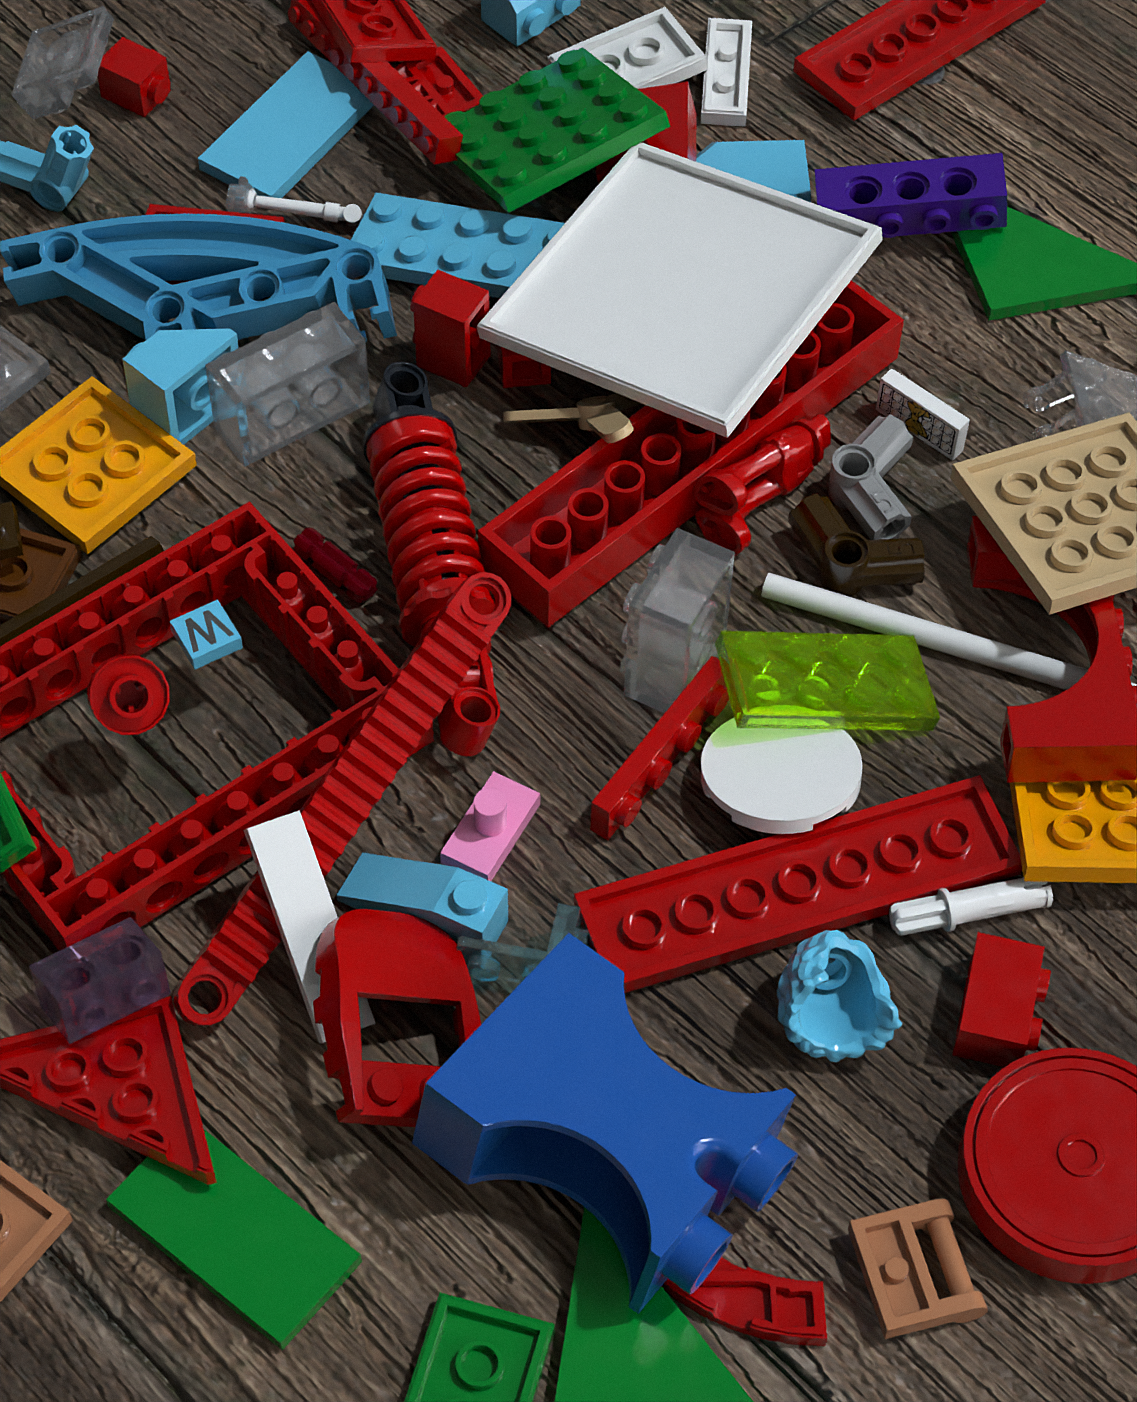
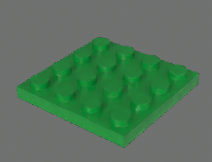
M583 47L563 53L557 61L540 70H533L523 74L519 81L500 91H492L481 97L479 105L466 112L455 111L444 116L463 134L460 152L455 154L457 161L452 162L508 213L670 127L666 110Z

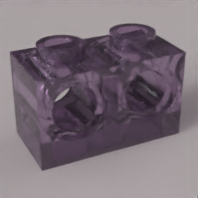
M131 917L29 965L40 1007L69 1044L171 994L161 951Z

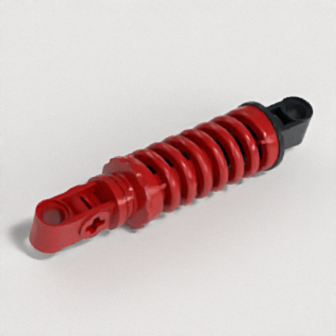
M394 362L387 366L384 371L372 407L376 422L366 431L362 446L364 456L370 464V473L374 481V493L379 504L378 513L383 524L382 533L388 546L387 557L392 568L391 577L397 590L396 601L401 612L399 626L403 629L401 631L403 639L408 644L416 646L456 588L470 576L485 572L483 564L479 562L481 550L478 542L475 540V525L473 520L470 519L472 510L468 499L465 497L467 491L463 477L460 476L462 466L459 457L456 455L457 432L455 425L447 415L433 410L425 373L414 364ZM477 586L471 590L469 602L472 609L481 615L491 614L495 604L489 589ZM491 641L481 651L478 660L467 671L466 677L458 684L455 693L444 704L443 710L437 716L443 744L451 752L460 756L479 754L484 749L500 716V704L497 700L493 682V666L488 656L491 651Z

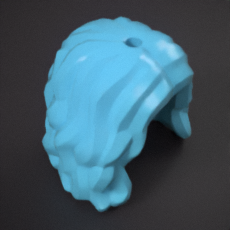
M825 930L799 943L795 952L791 954L788 964L782 972L777 989L779 1000L778 1021L784 1026L788 1040L793 1042L799 1050L808 1053L811 1057L826 1056L831 1062H838L845 1057L858 1058L866 1050L876 1051L885 1048L886 1042L893 1038L894 1030L899 1029L902 1026V1022L898 1018V1008L890 999L888 982L878 969L874 955L869 947L860 940L848 939L841 931Z

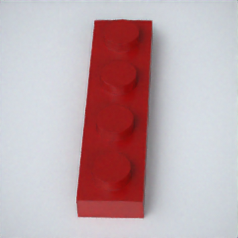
M714 656L710 657L591 802V831L609 840L620 825L626 828L634 821L640 811L642 798L650 788L657 790L663 785L672 769V761L680 751L688 753L697 742L702 731V724L710 715L717 717L725 708L731 695V689L727 688L730 665Z

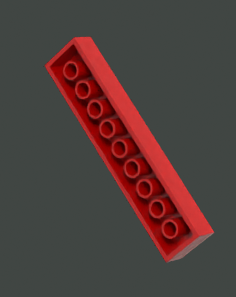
M851 280L728 438L646 405L628 418L634 430L627 437L614 443H607L601 438L478 530V544L481 550L479 562L483 564L485 572L501 577L508 585L511 596L549 628L689 520L699 509L704 507L696 501L693 491L698 480L705 474L715 469H723L752 455L761 440L769 437L775 431L787 428L799 419L809 421L816 414L825 415L896 360L899 353L904 319Z

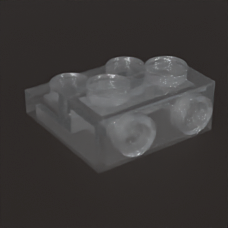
M104 6L32 31L11 95L33 120L49 114L63 112L70 107L75 89H85L95 83L114 18Z

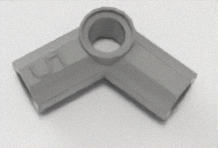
M891 414L886 417L878 416L852 444L841 446L832 456L828 496L836 506L850 511L871 540L898 539L899 535L911 523L910 513L882 479L910 449L913 442V436L906 429L904 422Z

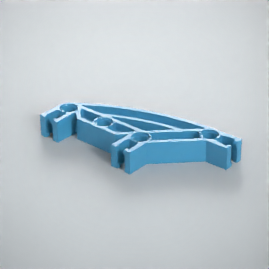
M152 214L90 221L0 241L1 254L9 266L3 268L4 282L18 306L67 295L144 340H147L159 330L230 328L237 333V340L323 321L337 304L340 321L350 346L367 342L365 330H359L355 318L357 309L370 308L372 320L377 319L384 339L397 336L388 285L376 252L369 246L312 228L241 216ZM366 275L359 280H354L356 277ZM192 280V281L183 282V283L174 284V285H171V284H169L168 282H166V281ZM270 297L269 299H267V300H265V301H260V300H262L263 298ZM176 318L175 320L166 323L168 320Z

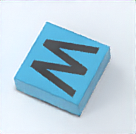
M218 599L170 620L171 631L194 670L243 648L241 636Z

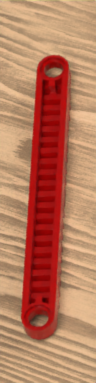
M480 572L470 576L456 588L300 809L323 877L330 872L336 859L342 855L347 843L356 835L359 826L369 816L370 810L381 799L384 790L392 783L396 773L406 763L407 757L418 746L421 737L429 730L433 720L441 713L444 704L455 693L458 684L466 677L467 671L478 660L479 654L489 644L491 637L507 616L511 607V593L508 585L501 577L493 573ZM474 587H485L493 594L495 608L491 614L481 615L472 609L469 602V594ZM258 870L183 974L174 990L173 1003L177 1014L187 1023L194 1026H209L222 1021L230 1013L246 988L254 981L257 972L266 964L269 955L282 940ZM199 981L211 983L217 989L219 995L216 1008L208 1014H200L194 1011L188 1001L191 987Z

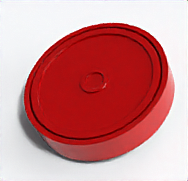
M1054 1048L1038 1051L1017 1059L1002 1068L986 1083L974 1100L968 1114L958 1151L960 1189L967 1209L980 1231L1002 1254L1021 1267L1053 1280L1079 1284L1114 1281L1137 1272V1066L1111 1054L1085 1048Z

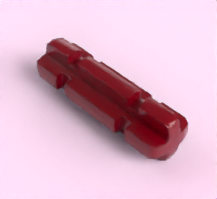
M307 527L301 534H297L293 541L295 552L307 562L314 561L312 566L340 589L348 588L345 593L353 600L363 604L375 595L377 591L376 578L365 569L357 570L359 565L329 541L324 543L325 537L317 530Z

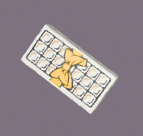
M890 369L880 379L876 410L884 416L891 414L904 422L906 429L953 461L963 452L970 421L969 418L897 371Z

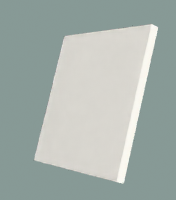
M641 142L631 147L478 323L479 338L728 438L883 240L882 228Z

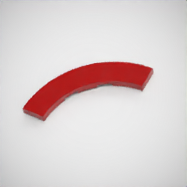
M721 1257L709 1276L691 1295L669 1279L662 1285V1288L678 1302L701 1316L731 1330L764 1340L792 1345L826 1346L827 1329L823 1281H805L778 1277L750 1267L746 1269L741 1268Z

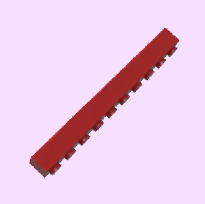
M291 0L288 20L434 165L457 161L455 154L460 152L463 134L388 62L350 63L310 0Z

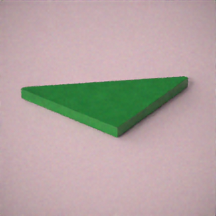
M1007 207V227L951 232L989 321L1137 294L1136 262Z
M584 1207L554 1402H753L662 1286L639 1314L629 1307L628 1276L621 1253L604 1225Z

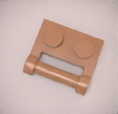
M947 1199L930 1200L850 1220L848 1232L884 1339L951 1322H970L988 1312L982 1292L974 1290L950 1224L954 1220V1215ZM922 1229L929 1232L951 1294L950 1297L938 1298L915 1230Z

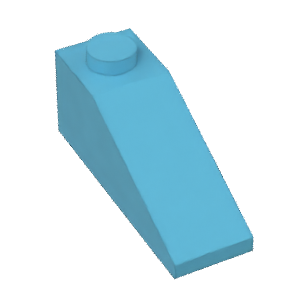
M362 853L336 895L337 901L355 909L400 912L429 921L440 927L454 939L464 957L483 965L508 922L507 888L459 867Z

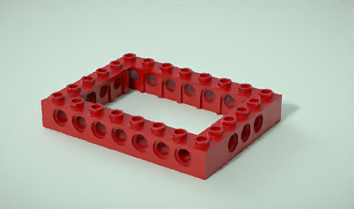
M250 501L0 646L1 739L87 688L93 672L103 661L119 654L141 656L173 637L170 620L217 599L223 607L242 596L339 708L330 714L331 720L299 740L293 737L286 741V748L254 768L249 764L240 770L241 776L209 796L203 793L196 797V804L164 824L154 823L148 827V834L114 855L109 851L101 856V863L80 876H77L69 851L65 846L58 848L44 830L40 814L35 808L31 810L27 808L16 794L9 774L5 770L1 772L37 848L3 871L1 875L73 970L251 858L252 853L244 830L299 811L399 670ZM433 722L429 730L419 740L418 746L408 757L434 741Z

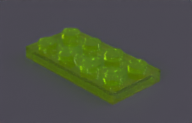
M721 631L715 642L737 728L933 731L940 720L936 702L913 635Z

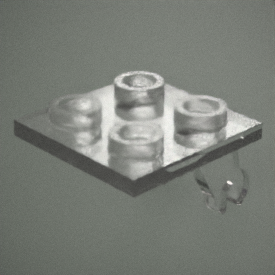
M1067 350L1060 355L1063 372L1042 386L1028 389L1022 397L1024 407L1029 408L1034 403L1036 412L1044 411L1071 398H1075L1076 407L1052 424L1036 428L1032 433V440L1128 412L1137 421V376L1131 372L1113 368L1095 359L1086 358Z

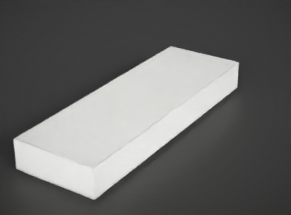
M708 18L706 42L708 70L704 71L701 124L746 126L752 21Z

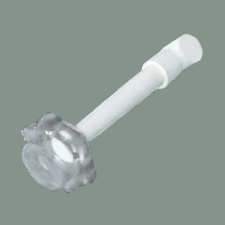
M243 176L239 177L238 184L230 183L228 188L226 210L229 212L252 213L255 207L319 217L323 218L324 221H346L350 226H358L363 218L360 207L355 204L342 207L338 203L331 202L321 204L258 196L248 179Z

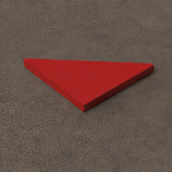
M171 996L0 1039V1088L207 1185L217 1183Z

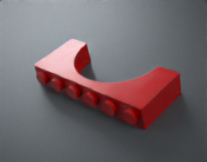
M972 516L966 550L972 587L1012 592L1040 603L979 517ZM1115 595L1056 613L1072 627L1081 639L1088 654L1090 668L1077 683L1054 697L1032 704L1006 707L1000 745L1007 783L1125 781L1137 779V686H1132L1130 680L1133 667L1132 651L1129 646H1123L1122 644L1124 617L1121 608H1114L1113 600Z

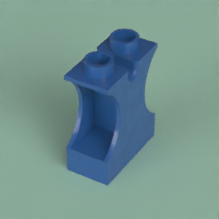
M568 933L426 1082L412 1144L466 1185L490 1180L528 1181L555 1189L583 1205L604 1225L615 1241L628 1276L629 1307L639 1314L667 1279L691 1295L700 1287L719 1262L730 1244L733 1234L708 1217L710 1210L719 1216L733 1198L737 1197L754 1211L759 1212L779 1189L798 1157L797 1152L777 1139L796 1094L787 1088L762 1093H739L720 1090L698 1083L671 1068L649 1048L633 1024L625 1000L624 972Z

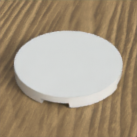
M766 708L736 716L722 724L712 733L701 755V784L706 797L712 798L719 807L731 814L733 822L760 832L794 834L813 830V824L829 819L840 811L843 813L847 812L857 799L861 788L862 758L852 737L831 720L804 710Z

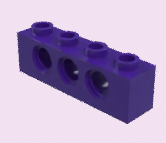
M1003 153L815 169L817 205L881 227L882 237L884 238L1007 227V188Z

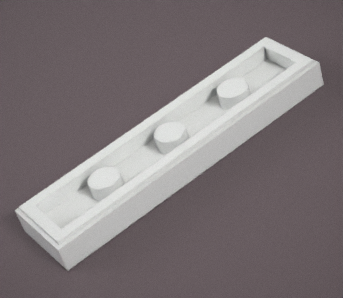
M299 810L244 830L320 1044L326 1042L323 1025L316 1024L314 1017L313 1001L320 997L321 976L315 972L316 948L325 927L338 918ZM358 997L362 1029L375 1024V1020L367 998Z

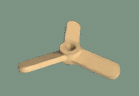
M615 393L609 396L582 399L576 403L577 408L503 412V422L579 421L580 429L593 430L607 443H614L632 433L634 428L627 417L634 415L646 405Z

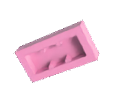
M493 771L482 790L476 794L474 802L440 852L441 864L459 867L492 881L540 806V793Z

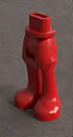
M816 414L809 421L799 419L787 428L775 431L769 437L761 440L752 455L723 469L709 471L698 480L694 486L693 495L696 501L704 507L697 511L695 515L696 520L705 538L716 550L728 556H736L750 545L752 535L744 518L760 505L779 495L785 496L793 492L811 474L814 466L823 460L824 450L831 445L829 420L822 414Z

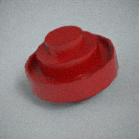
M119 654L103 661L93 672L87 687L88 705L93 716L105 728L121 735H139L154 728L164 717L170 702L169 684L164 673L149 659L135 654Z

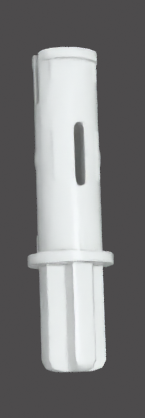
M1024 877L949 892L946 888H941L938 890L937 895L894 903L889 908L890 923L892 929L901 936L937 928H943L946 932H951L955 930L957 924L1041 907L1048 908L1052 906L1053 893L1051 885L1042 887V885H1046L1048 882L1024 881Z

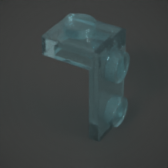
M558 903L547 952L465 936L459 937L456 949L462 952L470 977L486 982L501 979L521 983L568 933L587 945L589 930L580 929V907Z

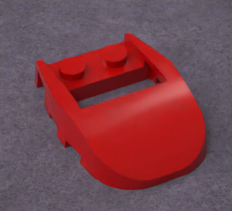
M373 909L351 910L342 914L325 927L317 944L315 972L321 976L320 997L313 1001L315 1023L323 1025L328 1050L322 1055L328 1078L340 1080L345 1105L336 1111L337 1119L340 1123L416 1127L425 1084L441 1066L362 1060L358 997L455 1006L456 1009L452 1014L455 1035H459L460 1047L481 1025L469 970L457 943L437 925L422 918L400 912Z

